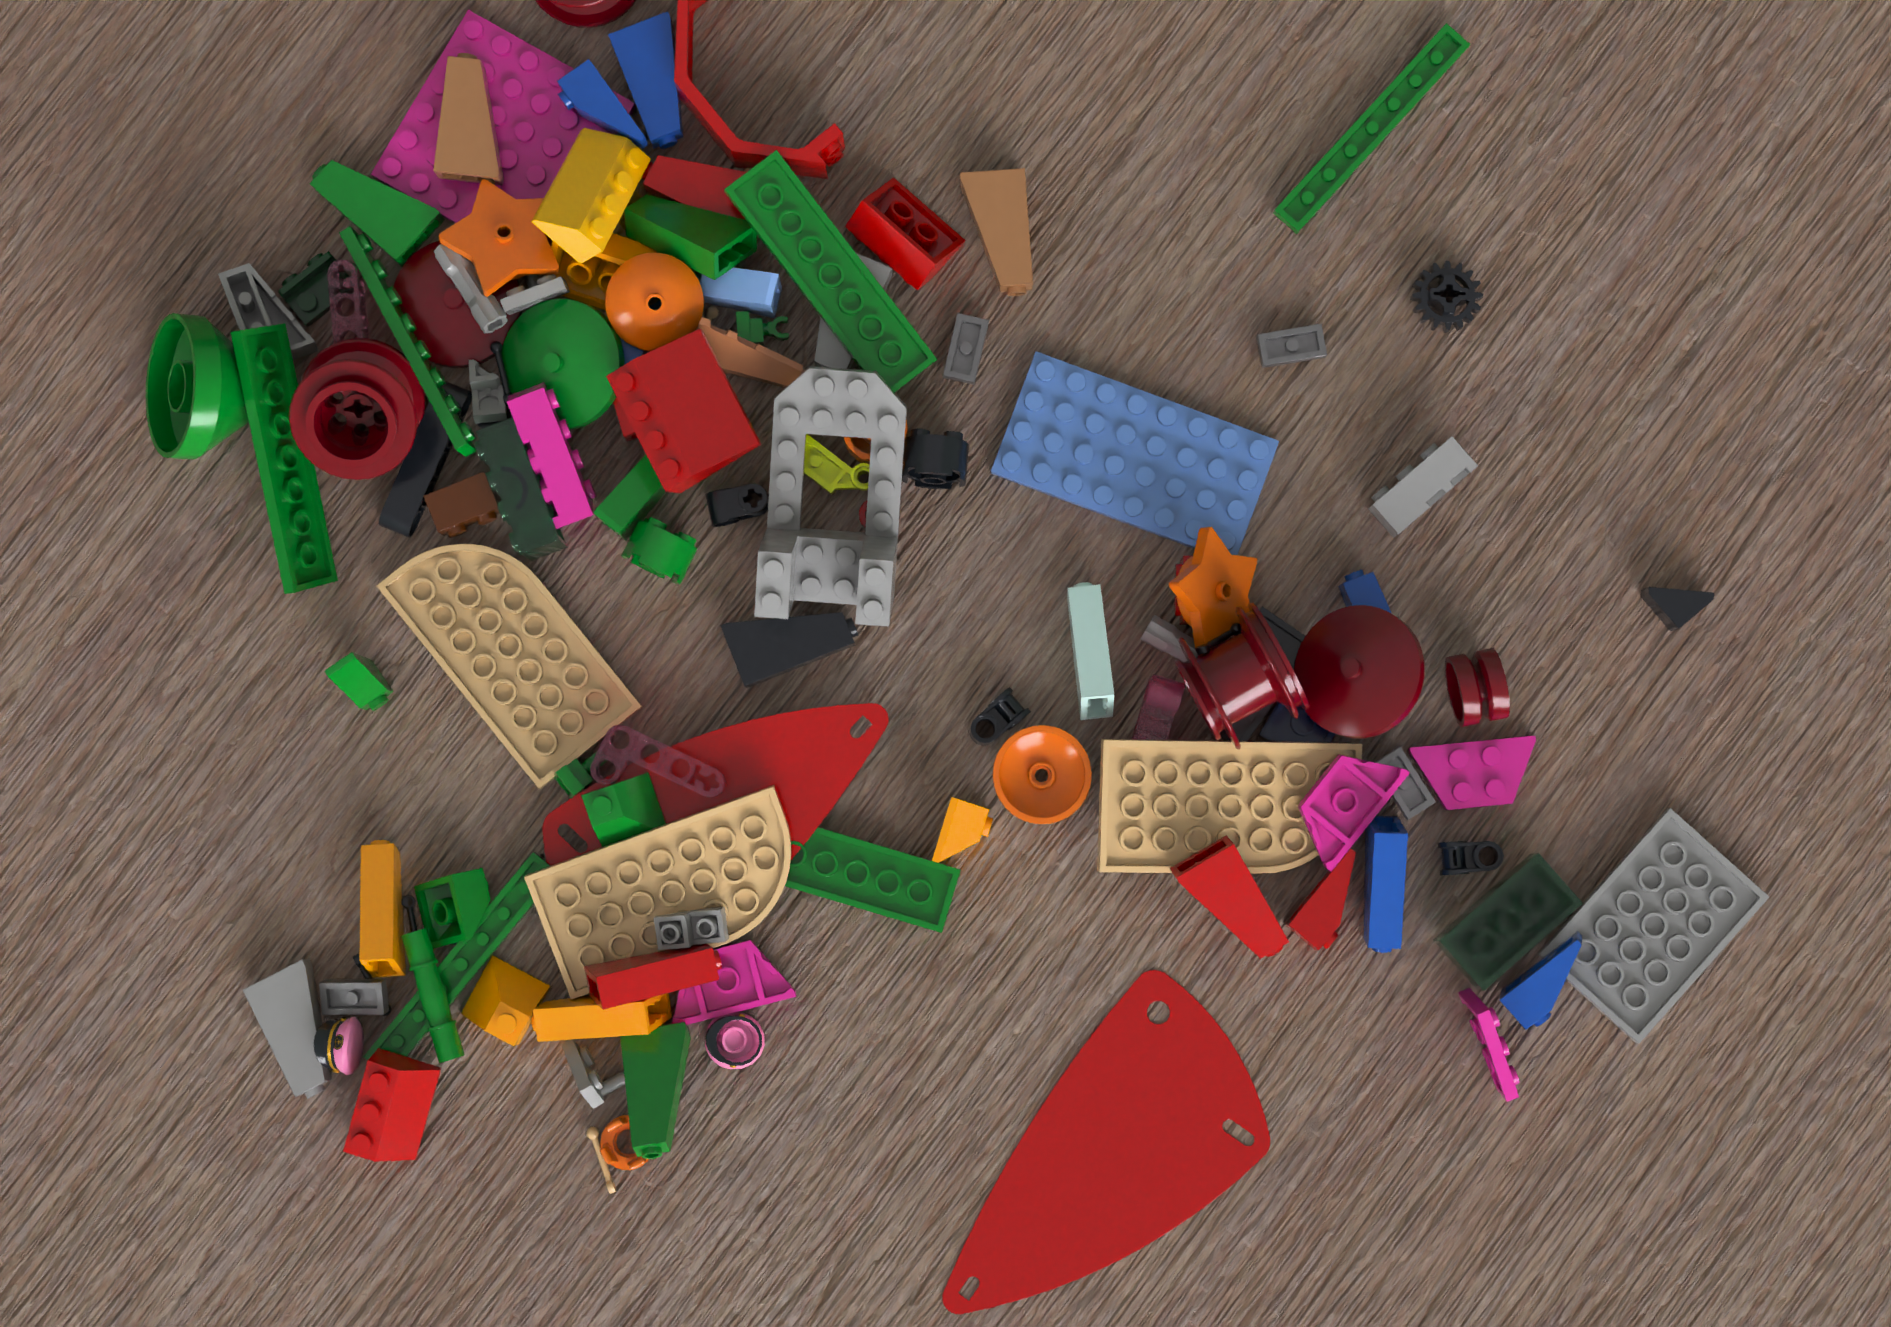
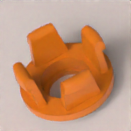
M622 1115L610 1121L604 1128L601 1135L600 1152L608 1165L611 1164L621 1170H634L643 1166L649 1159H644L642 1156L637 1157L636 1153L625 1154L618 1148V1135L624 1130H630L629 1115Z

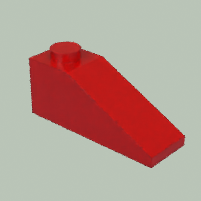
M1351 848L1333 871H1328L1284 924L1315 950H1320L1322 946L1326 949L1329 948L1339 935L1335 930L1341 922L1356 852Z

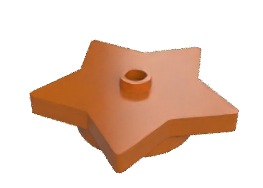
M482 179L471 214L439 234L440 243L472 262L483 294L486 297L510 280L519 279L527 274L557 275L559 273V265L547 240V235L531 222L544 198L515 199L486 179Z
M1212 527L1199 529L1193 556L1185 561L1179 575L1169 582V588L1177 596V603L1184 620L1192 627L1195 648L1227 632L1234 623L1240 624L1236 613L1237 606L1241 607L1245 613L1250 611L1248 604H1250L1248 594L1257 565V558L1231 555Z

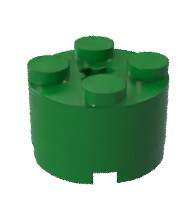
M649 517V519L645 518L644 521L638 520L621 556L627 559L632 555L631 563L663 579L665 575L670 578L674 576L672 582L680 585L698 550L694 546L697 540L683 532H674L672 534L666 531L668 525L655 518Z

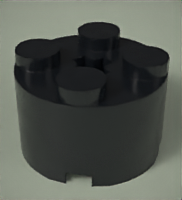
M912 429L911 435L906 437L904 443L902 481L907 483L908 478L914 479L915 486L928 489H952V483L959 482V488L965 486L969 444L963 440V434L956 431H946L943 435L930 434V431L926 429Z

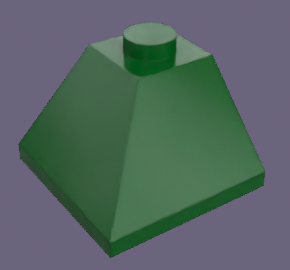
M649 772L581 795L592 828L602 847L666 824Z
M483 868L451 874L414 886L423 927L427 928L433 949L472 938L491 900L488 891L489 885Z

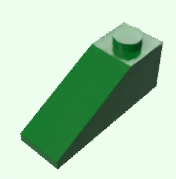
M353 652L324 671L359 708L364 710L369 708L372 711L377 710L389 701L387 696L393 693V690L374 662Z

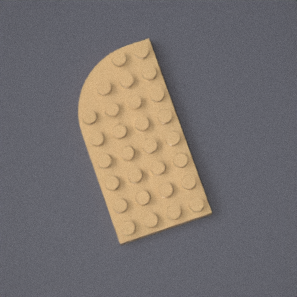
M476 544L441 546L413 557L377 585V588L539 789H542L554 779L555 772L571 763L574 759L578 760L642 708V705L543 582L528 567L511 555L494 548Z
M1101 739L1097 871L1172 873L1170 871L1171 867L1226 835L1234 843L1251 874L1276 873L1301 866L1319 854L1298 809V804L1338 754L1362 759V743L1239 741L1241 748L1238 750L1231 741Z
M772 785L525 875V881L571 1000L589 994L584 966L664 951L658 950L654 924L655 916L725 907L729 940L719 943H707L713 948L736 940L751 931L773 909L786 884L792 854L790 830L775 786Z

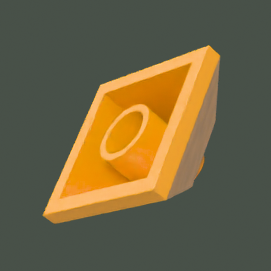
M951 797L932 861L940 863L979 842L981 835L988 837L993 821L992 817L987 816L989 809Z
M492 955L461 1014L484 1031L512 1046L520 1044L532 1022L533 1009L541 1005L550 985Z

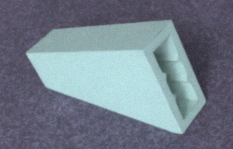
M1082 582L1069 587L1067 592L1080 720L1113 717L1114 687L1100 584L1093 585L1089 582Z

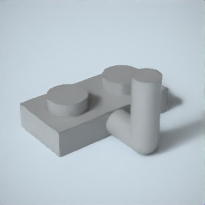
M527 274L524 277L529 289H525V286L513 288L506 292L507 297L500 299L504 312L511 315L540 302L567 294L570 291L566 280L561 276L556 278L554 274L539 279L538 275Z
M574 1039L561 1044L579 1092L593 1109L605 1103L603 1099L605 1095L625 1085L624 1070L602 1082L596 1070L592 1071L590 1067L595 1062L586 1046L580 1048Z

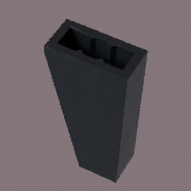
M843 612L788 617V619L774 618L731 622L720 625L746 688L855 646L853 638L859 636L852 617L845 620Z

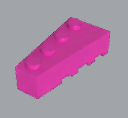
M543 382L507 396L506 402L523 444H527V454L532 469L541 478L539 483L544 500L553 507L554 517L552 520L555 528L558 529L592 516V499L597 496L591 480L584 481L580 469L584 468V463L578 449L572 451L568 439L572 437L566 419L559 420L555 409L560 407L553 388L547 390Z

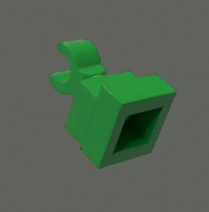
M749 311L736 312L737 336L764 346L763 336H774V338L781 341L789 339V333H779L776 330L777 325L788 323V317L779 316L773 321L763 323L762 318L749 319Z
M601 748L582 764L577 759H574L568 765L563 766L555 772L554 779L571 799L593 782L589 774L605 764L610 758Z

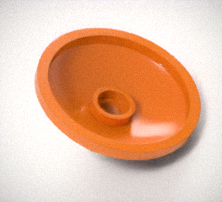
M650 252L634 256L618 267L607 286L605 307L611 326L625 342L638 349L652 351L696 330L703 314L704 297L700 282L688 265L674 256ZM652 297L659 298L661 300L660 308L651 309L648 305L649 300Z
M1032 726L1016 732L1002 745L993 766V784L1003 806L1012 815L1033 824H1051L1069 817L1083 804L1091 786V764L1085 749L1071 734L1053 726ZM1040 769L1045 770L1048 774L1047 780L1044 782L1037 781L1035 778L1036 771Z

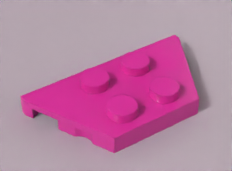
M1536 736L1408 748V753L1411 758H1414L1424 774L1423 777L1429 786L1433 788L1445 810L1513 804L1536 742Z
M1338 754L1298 804V809L1323 866L1328 871H1333L1410 774L1407 769Z
M751 939L714 948L713 950L718 951L722 964V969L717 970L719 980L679 990L672 1024L686 1022V1025L786 1000L796 997V990Z

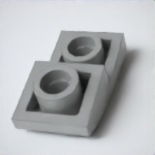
M725 907L698 909L654 917L658 950L690 948L695 944L719 943L729 940Z

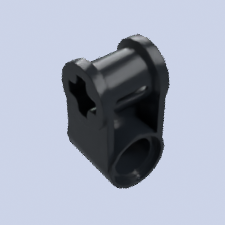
M758 484L724 488L705 494L712 527L734 524L741 520L762 516L768 511L769 494ZM753 493L762 498L757 502L758 506L755 508L750 503H747V501L752 499L751 494Z
M1011 687L995 698L972 721L969 732L971 739L976 744L981 746L990 745L1007 730H1011L1031 712L1029 708L1024 709L1012 695L1013 690ZM983 721L989 722L994 730L993 735L985 739L976 733V725Z
M1455 841L1437 843L1442 853L1443 869L1440 870V876L1491 871L1497 869L1503 862V850L1495 842ZM1483 847L1491 848L1495 855L1494 861L1487 866L1482 864L1478 857Z

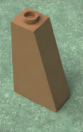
M459 53L457 57L448 56L433 171L439 179L480 183L482 179H486L494 185L503 186L504 177L485 67L481 60L472 54Z
M1025 168L961 172L960 187L999 291L1007 292L1008 296L1027 294L1026 290H1032L1033 275Z

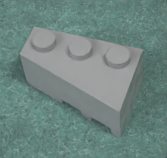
M250 263L218 274L239 330L285 323L293 360L318 351L316 342L298 323L292 313L287 310Z
M1452 436L1440 447L1434 443L1420 455L1424 461L1416 468L1409 464L1395 477L1399 482L1394 487L1389 489L1385 485L1371 497L1375 503L1368 510L1393 538L1478 467L1475 461Z

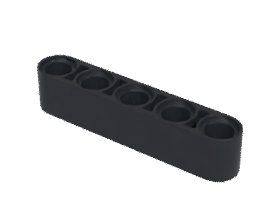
M446 381V384L442 387L447 396L451 394L457 401L461 409L457 414L461 422H463L471 404L472 392ZM430 401L416 431L413 446L402 463L379 518L380 526L409 538L414 534L427 506L423 496L433 492L453 446Z

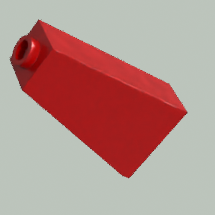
M658 155L654 163L649 162L642 175L646 192L656 197L745 220L724 192L725 188L746 173L744 171Z
M1227 835L1170 868L1177 881L1260 959L1279 953L1283 946L1289 943L1237 848Z
M695 944L690 948L670 949L584 966L590 998L604 1010L719 980L717 970L722 969V964L718 951L713 950V947L708 944Z

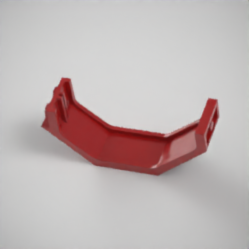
M678 0L674 82L679 97L735 167L753 168L777 150L795 175L828 179L826 164L828 167L836 164L843 157L844 154L842 152L845 150L843 132L835 123L805 147L799 149L743 141L731 131L693 84L694 15L697 9L708 0Z

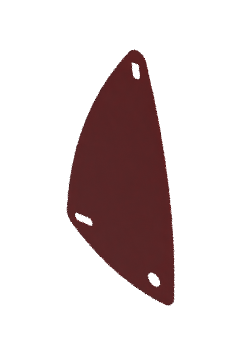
M876 703L810 708L745 721L693 737L660 750L603 778L551 811L544 819L542 827L546 862L552 866L602 847L592 828L581 795L647 772L650 774L666 824L774 785L788 822L791 841L800 842L804 846L839 800L888 725V713L881 705ZM863 715L872 725L861 737L854 738L850 735V729ZM560 825H569L586 841L588 845L587 850L583 853L577 852L559 835L558 828ZM791 845V860L801 849L800 846Z
M1149 970L1138 977L1081 1048L1028 1126L988 1196L943 1291V1304L951 1313L965 1314L1022 1300L1083 1278L1121 1260L1165 1235L1195 1215L1238 1181L1268 1152L1270 1148V1135L1256 1089L1239 1054L1226 1034L1204 1007L1166 973L1159 970ZM1155 1001L1164 1002L1170 1010L1168 1020L1162 1024L1151 1022L1147 1016L1149 1005ZM1225 1120H1232L1254 1136V1143L1251 1146H1245L1223 1130V1122ZM974 1276L979 1280V1287L970 1300H967L958 1292L967 1279Z

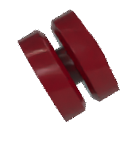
M1494 648L1474 652L1472 662L1465 654L1446 657V686L1453 714L1460 727L1480 723L1482 713L1489 721L1509 717L1510 699L1506 676L1499 655Z

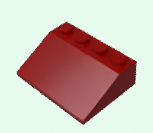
M702 329L693 331L641 355L606 376L665 492L682 493L761 445Z

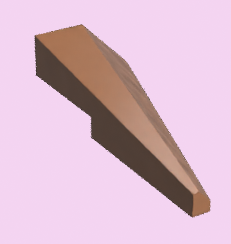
M701 317L697 330H703L724 373L785 388L805 371L802 369L803 365L760 344H755L741 338L731 330L725 331L710 324V320Z

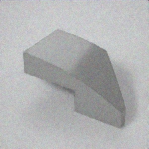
M474 359L469 360V379L472 389V407L475 424L507 420V406L503 400L504 391L499 376L493 372L490 374L479 367L478 362Z

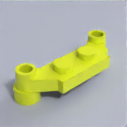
M806 434L805 475L831 495L835 490H868V482L861 483L858 479L862 474L869 475L870 464L860 463L851 468L814 438Z

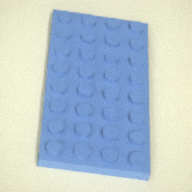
M1036 351L991 469V474L1194 549L1199 529L1212 527L1231 555H1238L1279 441Z

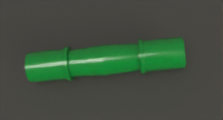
M427 928L402 935L401 938L410 965L409 971L414 973L419 998L430 1026L427 1031H430L439 1063L464 1056V1050L455 1024L457 1021L452 1019L447 994L436 963L439 961L435 957Z

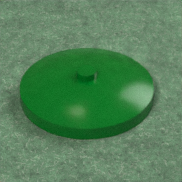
M551 299L540 302L526 310L510 328L501 352L510 392L514 394L544 382L547 390L553 388L560 407L555 409L559 420L566 419L570 430L584 427L594 422L609 409L616 395L606 376L625 365L620 337L611 326L609 319L593 306L571 299Z

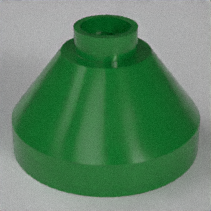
M169 314L161 322L152 343L146 376V414L154 447L164 458L197 459L249 423L233 343L203 316Z

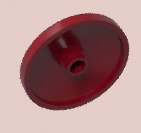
M440 241L428 244L407 260L395 280L394 288L402 299V303L399 304L403 314L408 313L415 323L417 330L413 333L417 340H422L431 353V357L428 358L429 362L443 367L465 368L469 367V360L472 359L477 361L478 364L495 357V354L490 350L491 343L498 341L503 346L510 328L522 315V311L511 315L506 313L508 321L503 327L492 333L484 334L464 298L435 257L434 250L441 244ZM518 279L510 280L492 293L501 307L500 299L507 297L506 292L520 286Z
M1354 605L1331 612L1310 629L1298 650L1294 672L1310 705V708L1305 711L1314 722L1337 735L1349 738H1367L1392 729L1410 713L1422 690L1425 665L1420 643L1405 622L1381 608Z

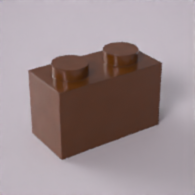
M484 471L423 496L438 533L443 536L448 534L449 538L467 532L466 527L478 522L479 525L491 523L497 519L496 514L504 512L490 476Z

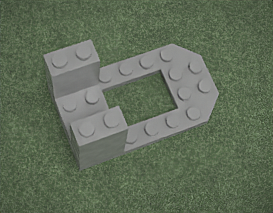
M810 366L775 396L767 529L758 549L754 617L788 619L794 600L856 605L855 624L889 627L895 591L907 406L888 387L877 371ZM806 434L871 439L865 533L801 528Z

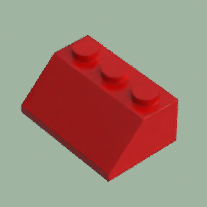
M892 178L864 198L845 225V228L858 241L864 243L882 262L888 264L907 284L913 286L916 290H919L933 279L966 241L895 178Z
M378 1048L367 1061L343 1152L374 1162L415 1160L420 1148L441 1067Z

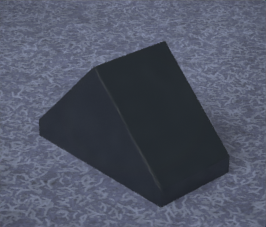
M1647 587L1641 590V598L1670 631H1674L1682 627L1714 600V593Z

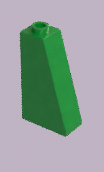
M333 160L327 165H321L312 176L313 180L310 185L316 192L401 267L445 221L441 213L434 207Z
M647 194L625 208L626 236L660 253L678 258L688 265L689 268L713 280H716L757 251V234L744 219Z
M646 454L593 512L600 521L625 541L632 534L638 520L643 521L666 493Z
M686 1022L659 1026L648 1035L620 1036L631 1142L637 1157L642 1156L644 1159H655L662 1156V1153L671 1151L691 1040Z

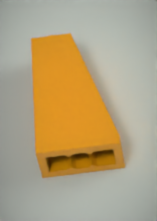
M375 840L371 842V845H361L359 961L373 978L406 976L405 948L401 938L404 935L400 852L395 844L390 841Z
M669 993L604 1010L588 995L572 1000L571 998L545 1001L533 1009L531 1021L533 1030L537 1035V1041L542 1042L648 1035L671 1019L672 1012Z

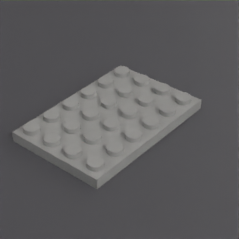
M1667 808L1538 952V955L1544 958L1579 931L1582 935V946L1566 981L1630 1039L1639 1044L1767 901L1769 896L1671 808Z

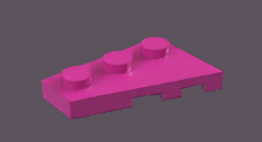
M1471 988L1458 992L1462 1004H1465L1474 1014L1475 1018L1469 1020L1473 1032L1476 1033L1480 1043L1487 1046L1482 1049V1054L1497 1091L1507 1102L1518 1098L1519 1095L1515 1085L1520 1083L1514 1067L1512 1065L1508 1066L1505 1056L1510 1055L1504 1038L1502 1036L1499 1037L1495 1027L1500 1026L1495 1010L1493 1007L1487 1008Z

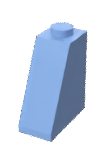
M733 267L716 280H713L699 272L696 273L702 287L704 303L739 311H749L752 314L775 319L782 291L779 274Z

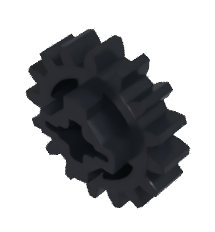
M1445 261L1442 269L1439 268L1437 263H1433L1430 267L1431 274L1423 270L1419 275L1423 281L1416 280L1412 286L1419 291L1410 296V300L1418 301V305L1413 309V312H1422L1423 317L1420 322L1423 324L1430 320L1432 322L1431 330L1433 331L1438 325L1443 326L1444 333L1449 332L1451 325H1454L1457 331L1463 328L1462 320L1470 324L1474 319L1470 312L1478 313L1481 309V306L1475 303V301L1483 298V293L1475 292V289L1481 282L1480 280L1473 282L1470 280L1473 274L1472 270L1466 273L1461 272L1462 263H1459L1454 269L1451 268L1450 261ZM1439 278L1438 287L1428 290L1429 283ZM1455 279L1458 280V281L1464 286V288H1462V287L1455 281ZM1444 291H1447L1449 297H1453L1449 303L1446 302L1445 297H1440ZM1466 304L1464 311L1454 316L1455 307ZM1429 306H1432L1438 312V314L1432 311V309Z

